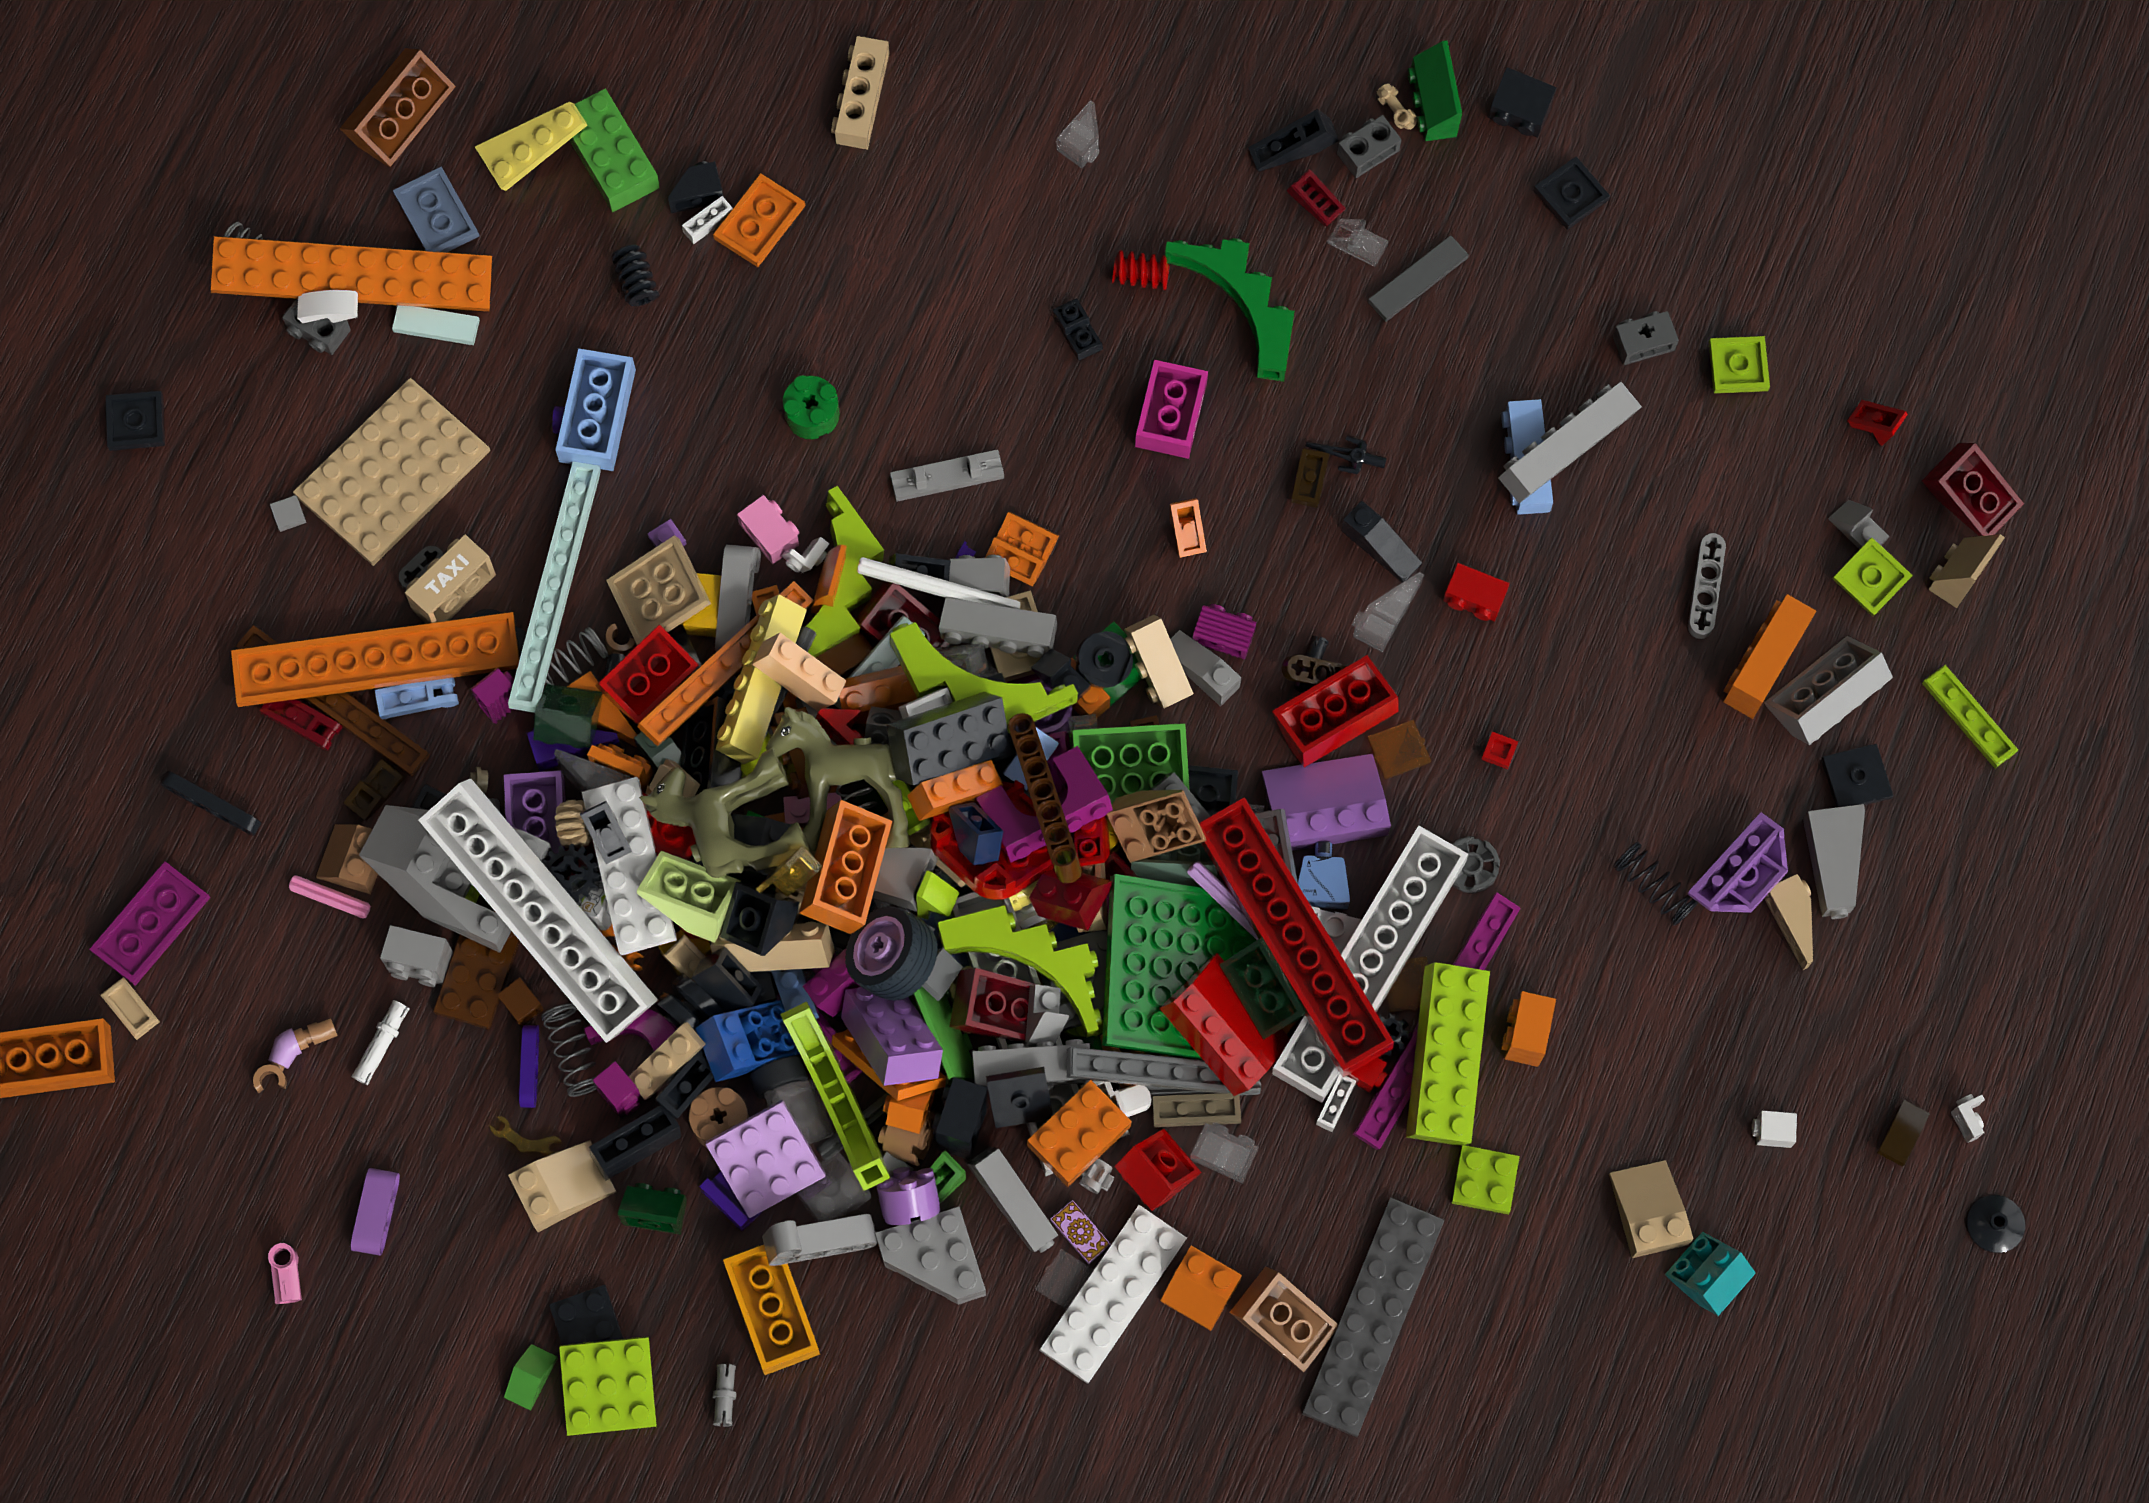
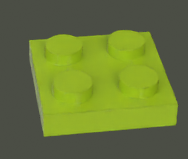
M1765 336L1710 338L1709 352L1714 393L1760 392L1769 390L1770 382Z
M1871 537L1832 579L1873 617L1913 575Z
M1462 1145L1452 1204L1509 1215L1520 1156Z

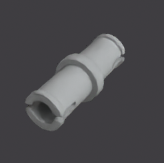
M726 1364L717 1365L716 1390L713 1391V1399H715L713 1425L720 1426L722 1418L723 1427L732 1426L733 1400L736 1399V1392H734L735 1365L729 1364L727 1372Z

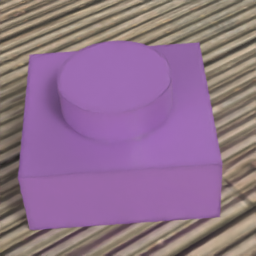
M671 519L647 533L655 548L674 535L680 539L683 546L687 544Z

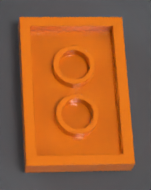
M760 173L713 234L714 240L756 267H759L804 209L805 201Z

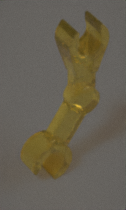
M502 1116L497 1117L501 1122L505 1123V1128L502 1131H496L490 1125V1129L495 1136L505 1137L520 1152L535 1151L547 1156L560 1152L549 1150L551 1143H562L558 1137L527 1140L513 1131L507 1119Z

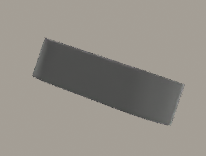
M425 547L402 568L399 573V582L405 591H407V586L409 585L406 578L408 575L414 577L417 574L416 578H420L427 571L428 561L426 558L429 555L431 557L436 556L439 559L443 556V552L438 547Z

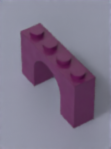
M1078 746L1053 758L1057 775L1068 791L1067 797L1061 806L1070 832L1079 830L1083 825L1095 819H1100L1113 810L1107 791ZM1002 785L976 798L978 806L1003 830L1001 848L1011 863L1017 859L1025 858L1031 852L1046 846L1037 816L1025 815L1018 811Z

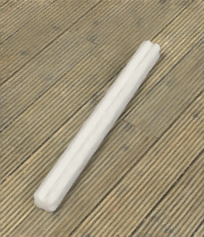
M864 557L858 563L857 572L859 574L945 598L1020 609V602L1010 598Z

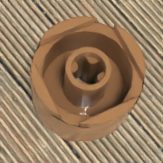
M722 1087L711 1088L699 1094L691 1103L689 1112L692 1131L698 1142L707 1147L706 1141L749 1118L743 1099L732 1089ZM721 1115L722 1117H724V1123L718 1124V1122L715 1121V1116Z
M930 1109L920 1134L892 1126H883L878 1137V1142L883 1144V1154L885 1155L887 1151L898 1160L919 1166L918 1159L924 1160L934 1138V1130L931 1129V1125L937 1111Z

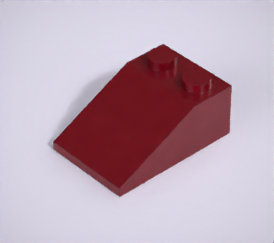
M1958 443L1922 480L1936 499L1978 536L1995 535L2024 505L2023 501L1976 443Z
M884 581L855 619L860 627V632L875 645L881 641L902 615L911 622L917 623L918 627L925 633V638L940 654L950 644L940 637V619L900 585Z
M979 968L961 970L958 974L949 1027L973 1034L1025 1043L1030 985L1035 984Z

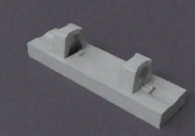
M993 450L890 472L897 502L1004 479V472L999 451Z

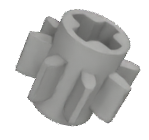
M1097 1159L1080 1175L1082 1179L1079 1184L1095 1194H1098L1101 1188L1108 1191L1114 1180V1176L1110 1175L1113 1168L1104 1161Z

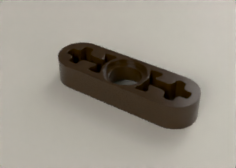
M1293 655L1284 659L1281 669L1286 679L1315 686L1321 682L1315 675L1318 666H1323L1326 669L1327 679L1346 668L1347 665L1303 655ZM1296 663L1298 667H1308L1307 672H1295L1294 669H1291V665Z

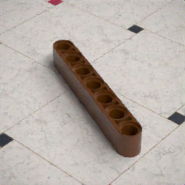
M1025 713L1016 714L1009 720L1008 728L1058 880L1063 883H1072L1081 876L1082 868L1033 718Z

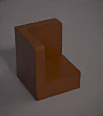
M520 977L498 994V998L521 1028L544 1010L541 1003Z

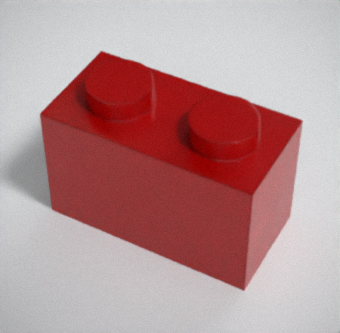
M1458 563L1443 601L1447 602L1455 610L1462 611L1464 609L1474 613V616L1480 620L1489 621L1490 619L1495 621L1510 583Z

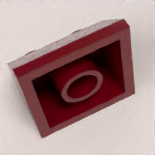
M1052 870L1041 875L1029 898L1039 917L1088 931L1110 892L1113 882L1081 873V876L1076 881L1063 883L1058 880L1055 871Z

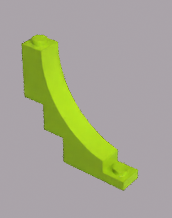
M838 486L828 491L826 506L830 514L835 517L831 520L830 527L834 547L841 544L846 545V559L833 607L823 605L815 617L805 626L816 632V637L808 651L813 657L821 655L860 632L859 625L849 612L871 599L872 588L863 575L857 572L858 563L863 557L882 562L884 549Z
M916 622L910 625L908 623L901 624L890 633V645L917 699L946 687L949 689L953 702L982 692L1002 697L1008 733H1010L1008 728L1009 720L1016 714H1028L1035 722L1077 703L1078 692L1074 684L1067 687L1065 685L1057 686L1047 695L1041 682L1010 684L984 679L966 672L943 657L925 638Z

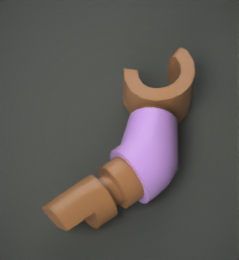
M331 1018L320 1023L309 1024L306 1030H302V1028L294 1031L292 1028L288 1029L275 1038L268 1059L271 1064L260 1067L253 1077V1084L258 1093L264 1090L262 1080L269 1074L278 1076V1085L286 1089L287 1080L283 1070L290 1067L295 1057L302 1053L301 1050L308 1048L309 1043L313 1042L316 1045L338 1036Z

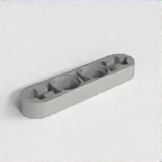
M1715 533L1706 535L1702 539L1698 550L1688 619V631L1693 637L1698 639H1704L1711 634L1716 619L1726 543L1720 535ZM1710 542H1714L1715 547L1718 548L1715 550L1713 560L1708 559L1710 548L1707 546ZM1704 567L1713 568L1716 572V577L1713 579L1704 578L1701 574V569ZM1704 592L1708 593L1712 597V603L1702 605L1699 603L1697 595ZM1701 613H1706L1704 616V625H1706L1704 630H1699V626L1694 624L1698 622Z

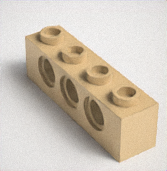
M857 36L855 46L850 45L848 61L851 64L849 69L844 70L842 85L846 86L844 94L839 93L837 109H840L839 117L833 118L831 133L835 134L836 144L868 150L889 58L888 41ZM862 66H869V67H871V68H870L869 70H867V71H863V70H860V69H859V68L862 67ZM857 90L865 91V93L861 95H857L854 92ZM851 114L860 115L856 119H851L848 116Z

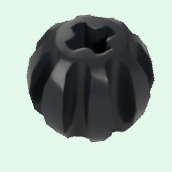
M1388 1013V1019H1384L1382 1015H1379L1387 1031L1391 1030L1394 1032L1393 1036H1391L1394 1041L1393 1049L1398 1054L1406 1048L1403 1042H1408L1411 1038V1032L1404 1030L1409 1024L1404 1018L1401 1021H1397L1395 1013ZM1391 1050L1383 1055L1391 1056Z

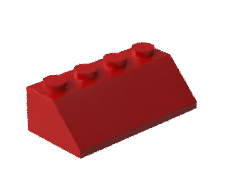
M1368 655L1272 711L1289 748L1304 768L1399 712L1398 696Z

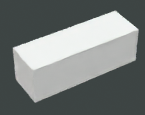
M721 196L682 225L683 233L695 244L721 225L733 208Z
M1339 1074L1316 1125L1333 1132L1356 1084V1080L1348 1076L1342 1077Z

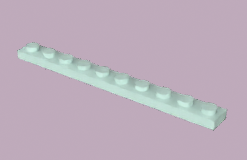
M579 462L572 463L508 701L510 709L534 713L538 711L601 473L600 466Z

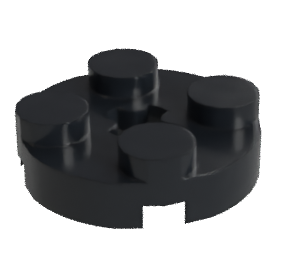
M1109 631L1099 632L1088 636L1079 645L1076 652V671L1091 686L1102 689L1110 688L1123 682L1129 676L1133 666V657L1127 647V642L1120 635ZM1105 652L1108 654L1107 659L1111 663L1102 667L1098 656H1102Z

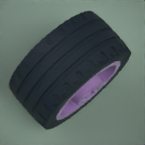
M887 906L879 908L867 915L865 925L850 936L845 952L846 968L851 978L859 986L872 994L886 1000L896 1001L904 999L916 993L931 975L937 960V940L933 931L923 921L909 912L897 907Z

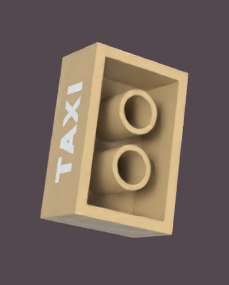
M464 535L460 540L455 539L440 559H434L420 578L417 577L409 583L405 595L413 612L426 624L449 621L496 574L489 556L468 536Z

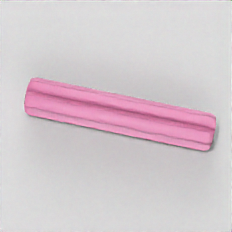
M294 875L289 883L290 890L360 918H366L370 912L371 906L369 903L300 876Z

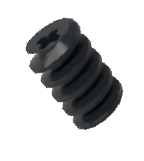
M638 245L622 247L615 251L611 257L615 264V271L619 274L618 280L621 283L622 292L625 293V301L630 306L645 305L660 296L659 291L653 290L656 287V282L651 280L653 273L647 271L650 268L649 262L644 261L647 255L645 252H638L640 250Z

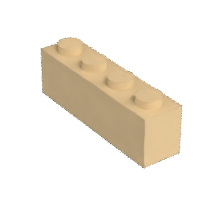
M821 922L793 924L792 930L765 956H760L721 938L720 935L715 943L711 942L710 945L712 953L726 947L749 972L828 968L835 952L829 926Z

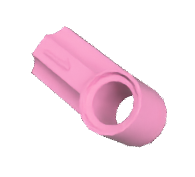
M285 1243L274 1245L268 1253V1260L272 1271L275 1304H287L302 1300L298 1273L299 1257L297 1252ZM281 1251H289L291 1255L289 1262L285 1265H278L276 1262V1257Z

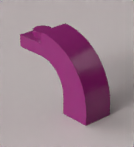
M647 1009L617 1036L627 1034L639 1036L646 1040L653 1051H655L676 1030L660 1014ZM589 1024L590 1027L584 1028L590 1045L604 1041L591 1024Z

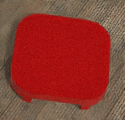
M1017 780L1014 781V784L1002 782V787L1018 811L1025 815L1037 816L1032 799L1024 793L1025 785ZM949 812L933 816L929 838L931 849L965 884L984 898L992 900L1009 898L1040 879L1042 874L1054 870L1047 846H1043L1031 852L1025 858L1017 859L1012 863L1001 848L999 861L988 862L984 865H973L959 851Z

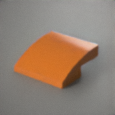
M1008 512L986 556L999 555L1006 558L1010 566V576L1030 586H1034L1059 535Z
M838 545L827 553L811 613L817 614L823 605L833 607L846 559V545Z

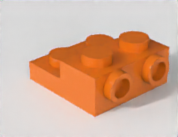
M600 743L598 747L592 745L587 754L592 770L616 782L638 777L642 793L645 792L654 774L647 759L638 755L630 757L624 754L623 749L613 744L605 746Z

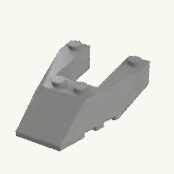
M385 805L359 856L378 875L387 881L401 897L411 904L422 917L497 952H501L511 933L510 928L496 912L465 899L472 883L418 821L429 810ZM513 828L540 861L549 860L548 852L552 851L549 842L525 831Z

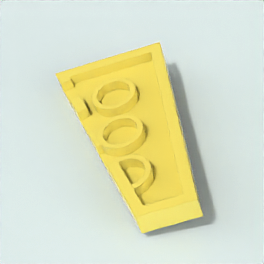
M568 102L475 146L499 187L507 191L584 129L587 123L575 104Z

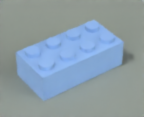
M578 349L556 446L559 462L572 464L573 462L598 465L603 470L614 471L636 371L633 357Z

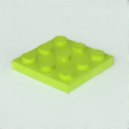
M649 1336L559 1346L567 1436L657 1426Z

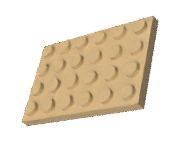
M410 378L293 491V494L374 566L490 452V448Z

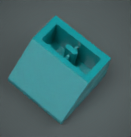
M1702 1232L1665 1275L1699 1306L1719 1316L1756 1273L1740 1251Z

